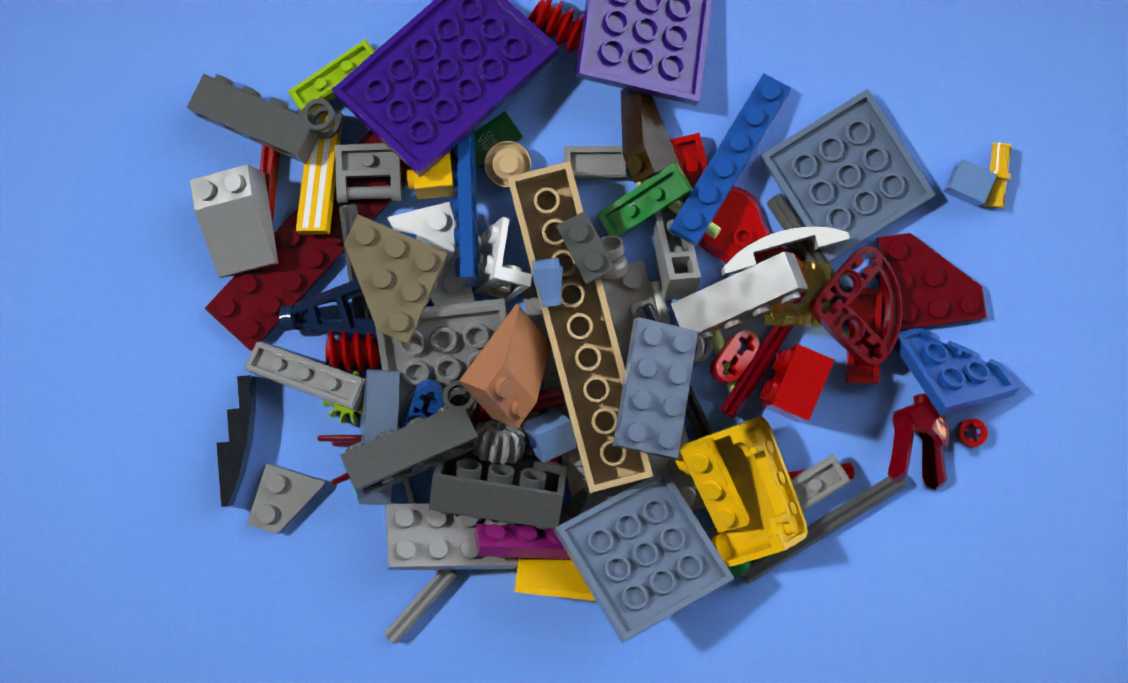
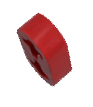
M742 330L728 338L710 365L711 376L716 382L727 384L736 381L743 374L759 350L760 343L755 333L750 330ZM745 339L747 341L745 344L747 350L737 353L742 345L740 340ZM732 360L733 362L728 367L730 374L724 375L722 373L724 371L722 364Z

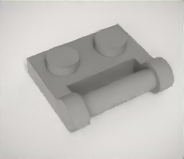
M386 144L335 145L338 204L348 203V200L392 198V201H402L401 159ZM391 177V186L348 187L347 178Z

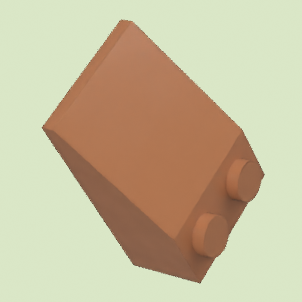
M515 305L459 381L492 419L519 428L537 403L551 344L519 305Z

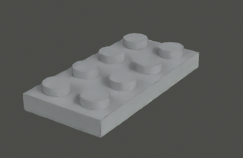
M387 504L385 507L387 570L515 569L518 566L517 557L478 556L474 534L476 524H511L492 519L478 520L459 514L446 515L438 511L429 510V504Z

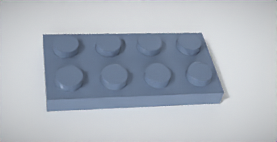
M640 317L634 319L613 447L669 459H678L698 331Z

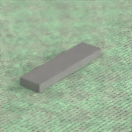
M263 342L256 343L244 368L249 373L357 412L364 396L366 379Z

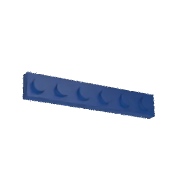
M765 73L762 74L693 188L694 191L690 193L671 224L669 232L696 247L698 246L789 95L791 87Z
M475 129L452 149L458 163V167L453 168V183L455 187H458V197L453 199L455 216H459V227L454 228V241L460 251V258H455L456 277L461 278L466 288L479 287Z

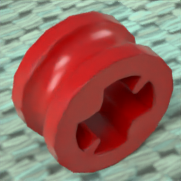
M965 419L957 426V439L961 444L968 447L980 446L987 439V426L979 419ZM969 424L971 427L979 428L980 433L975 434L978 437L975 441L972 438L965 437L964 431H968L966 426Z

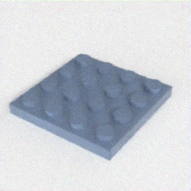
M868 88L760 155L762 162L804 227H828L848 232L850 239L820 249L827 262H830L936 195Z
M666 469L557 526L554 530L622 644L726 586L735 579Z

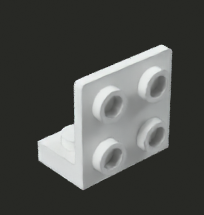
M502 217L478 237L479 287H474L473 293L497 299L504 298L505 301H510L531 286L532 274L522 272V268L514 265H504L502 267L509 218Z

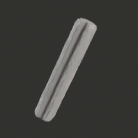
M439 570L384 633L386 638L392 643L397 644L457 577V572L455 570Z

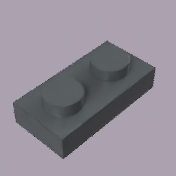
M586 211L556 225L586 285L615 270Z

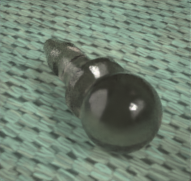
M587 489L580 490L574 496L569 507L561 509L559 525L579 515L586 503Z

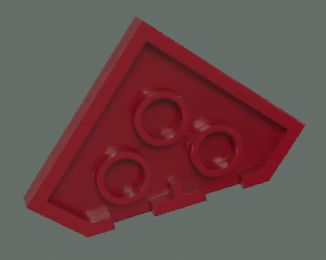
M904 233L877 238L878 250L892 267L900 286L903 303L900 330L987 318L982 286L913 234Z

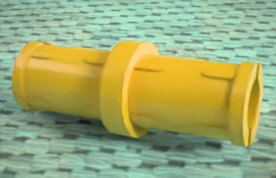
M992 143L989 171L996 174V179L984 206L1005 208L1007 181L1011 180V173H1008L1012 145Z

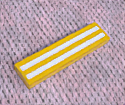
M337 111L338 114H339L340 117H341V121H342V125H343V117H344V115L342 114L341 111ZM329 113L321 114L317 118L315 125L323 124L327 120ZM335 119L333 124L328 129L320 132L330 131L335 125ZM342 125L334 137L318 139L307 164H304L296 232L299 234H330L336 185L335 145H340Z

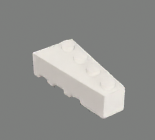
M450 202L387 217L394 230L416 234V240L449 254L430 297L435 306L476 301L473 288H466L461 278L456 277L455 258H460V251L454 241V228L457 225Z

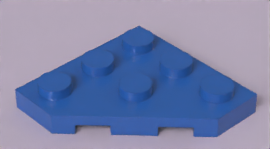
M921 327L899 332L894 347L940 416L1012 397L1020 389L1000 362L990 359L988 362L972 356L973 350L950 340L945 344L932 338V332Z

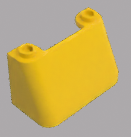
M759 416L693 440L713 438L750 517L747 526L718 532L711 540L728 568L785 551L807 537L808 529L804 514L773 431L764 417ZM679 451V457L675 459L676 464L685 474L691 475Z

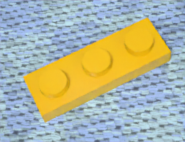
M708 437L683 444L680 448V453L717 531L722 532L747 526L750 517L713 438Z

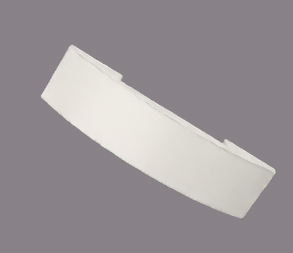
M799 227L779 231L753 242L738 252L721 269L722 276L743 271L756 265L754 254L810 238L814 250L843 243L850 239L846 231L828 227Z

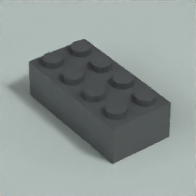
M471 450L435 466L429 510L438 511L446 515H466L478 520H498L511 525H530L543 530L555 529L559 526L568 464L550 461L543 463L540 459L522 457L512 464L507 462L504 465L500 463L492 464L491 461L480 460Z

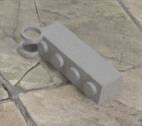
M782 252L671 303L680 327L698 331V349L694 355L693 363H703L713 353L712 338L715 337V331L721 328L731 330L743 324L742 319L753 315L754 318L763 316L772 311L770 306L782 302V305L792 303L800 299L799 293L808 290L795 254ZM704 340H705V342H706V344H707V350H706L705 354L703 355L704 349H705V344H704Z

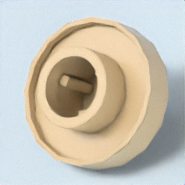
M502 141L495 144L487 152L484 160L488 178L494 184L501 187H509L507 177L529 172L531 169V159L527 150L521 144L513 141Z

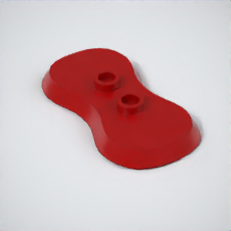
M733 186L712 221L721 228L720 233L715 239L705 233L699 245L706 252L727 264L742 249L773 233L766 223L757 199L745 189ZM785 245L754 254L756 264L782 252L795 254L809 290L812 280L811 269L801 254L794 248ZM808 290L799 293L801 298L792 303L782 305V302L770 306L772 311L765 315H778L787 307L792 308L800 302Z

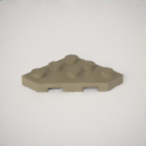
M357 214L344 245L377 331L410 344L449 254Z

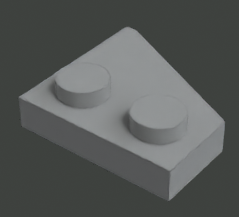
M266 463L247 525L279 534L295 515L325 486L326 481Z

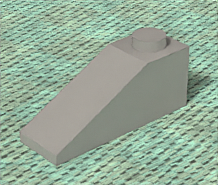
M669 208L652 217L657 271L664 300L682 299L697 292L701 280L694 245L669 232L671 224L678 215Z

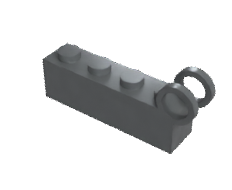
M203 73L187 105V108L197 117L304 164H307L318 139L334 137L342 125L338 112L324 99L309 101L303 108V111L298 110L296 114L287 110L288 105L275 98H271L269 102L261 99L259 92L247 86H243L242 90L233 86V81L219 74H216L215 78ZM318 105H322V106H323V107H320V108L316 109V110L311 114V116H309V112H310V110H311L313 107L318 106ZM329 113L327 120L323 124L315 125L317 118L321 114ZM335 119V125L330 131L320 132L328 129L333 124Z
M459 380L453 381L445 387L443 391L444 406L437 410V414L427 418H415L409 421L406 427L395 432L394 430L384 431L376 437V440L366 444H354L348 447L345 453L340 455L358 499L479 447L478 435L470 420L476 411L475 398L468 391L462 389L449 393L457 387L465 388ZM458 396L469 399L468 403L463 406H454L450 402Z

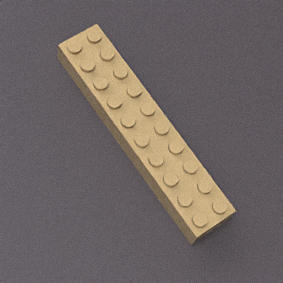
M568 161L507 177L531 270H533L532 262L542 259L558 258L559 265H563L561 305L542 307L537 287L536 291L589 492L592 493L653 477L648 454L613 447L625 375L624 363L601 277L587 285L585 284L556 228V225L583 212L571 163Z

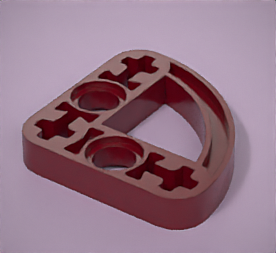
M871 246L862 247L854 251L812 298L809 307L813 318L863 366L869 367L881 364L892 351L901 329L903 303L898 280L886 258L879 250ZM869 255L871 258L868 262L870 266L856 272L854 269L859 268L864 262L862 257ZM843 275L850 277L853 281V289L849 293L842 291L839 286V280ZM874 276L880 285L884 300V321L880 336L849 307V304ZM833 296L839 298L829 305L828 308L831 312L823 313L821 311L823 309L821 302L828 301ZM846 320L851 321L855 326L856 330L852 338H847L842 333L841 327ZM859 340L863 343L858 344L856 346L854 345V343L858 342ZM874 345L873 353L876 357L868 358L866 355L869 351L865 346Z

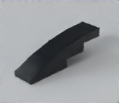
M252 375L237 376L239 408L227 409L229 442L216 443L221 507L234 505L248 464L256 414L255 376Z

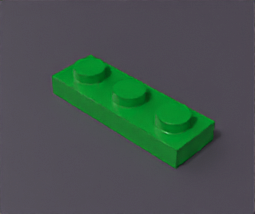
M673 163L598 212L597 215L609 236L621 238L694 190L679 164Z

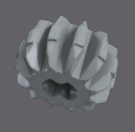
M495 419L491 421L484 420L475 424L479 447L473 450V454L478 456L480 460H488L492 464L500 463L504 465L506 462L516 463L517 460L522 458L526 446L525 430L522 427L516 428Z

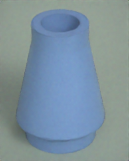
M558 258L533 261V270L530 271L540 295L542 307L561 305L563 265H559Z

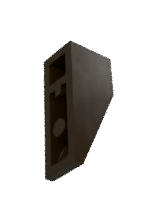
M627 89L621 90L622 154L634 184L650 179L673 163H678L680 166L652 95Z

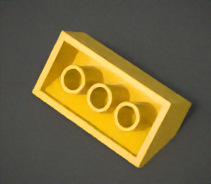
M518 559L514 592L596 601L571 559Z

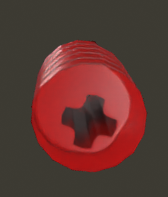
M540 0L528 19L532 23L536 21L535 26L541 31L547 27L545 35L550 39L557 35L556 44L558 46H562L568 41L566 50L572 53L580 47L584 14L574 19L575 8L571 7L567 12H563V0L555 6L552 5L553 0Z
M329 331L325 348L327 366L331 362L333 368L340 370L342 363H344L346 370L352 371L356 362L359 371H365L369 362L371 370L379 369L381 359L378 340H374L371 333H367L365 339L361 340L358 332H355L352 340H348L346 332L342 331L339 340H336L333 331Z

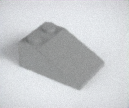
M246 164L190 180L194 211L219 278L279 264L264 172Z

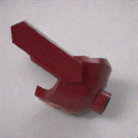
M918 394L913 396L914 404L898 409L893 413L892 422L895 430L887 475L896 483H900L905 479L911 458L914 432H918L922 438L923 481L927 487L938 490L947 481L943 448L949 444V428L945 415L940 416L926 394Z

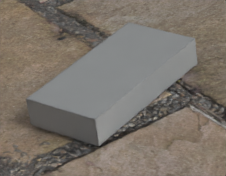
M564 146V162L570 161L575 179H627V164L622 154V146Z

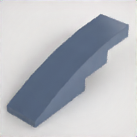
M367 369L360 423L361 443L366 444L376 440V437L384 431H397L399 371ZM393 485L358 499L357 497L358 504H391Z

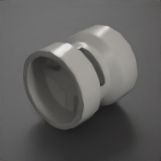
M604 236L600 238L615 267L614 271L601 278L612 280L624 276L628 272L629 267L627 258L623 256L625 252L623 240L618 236Z

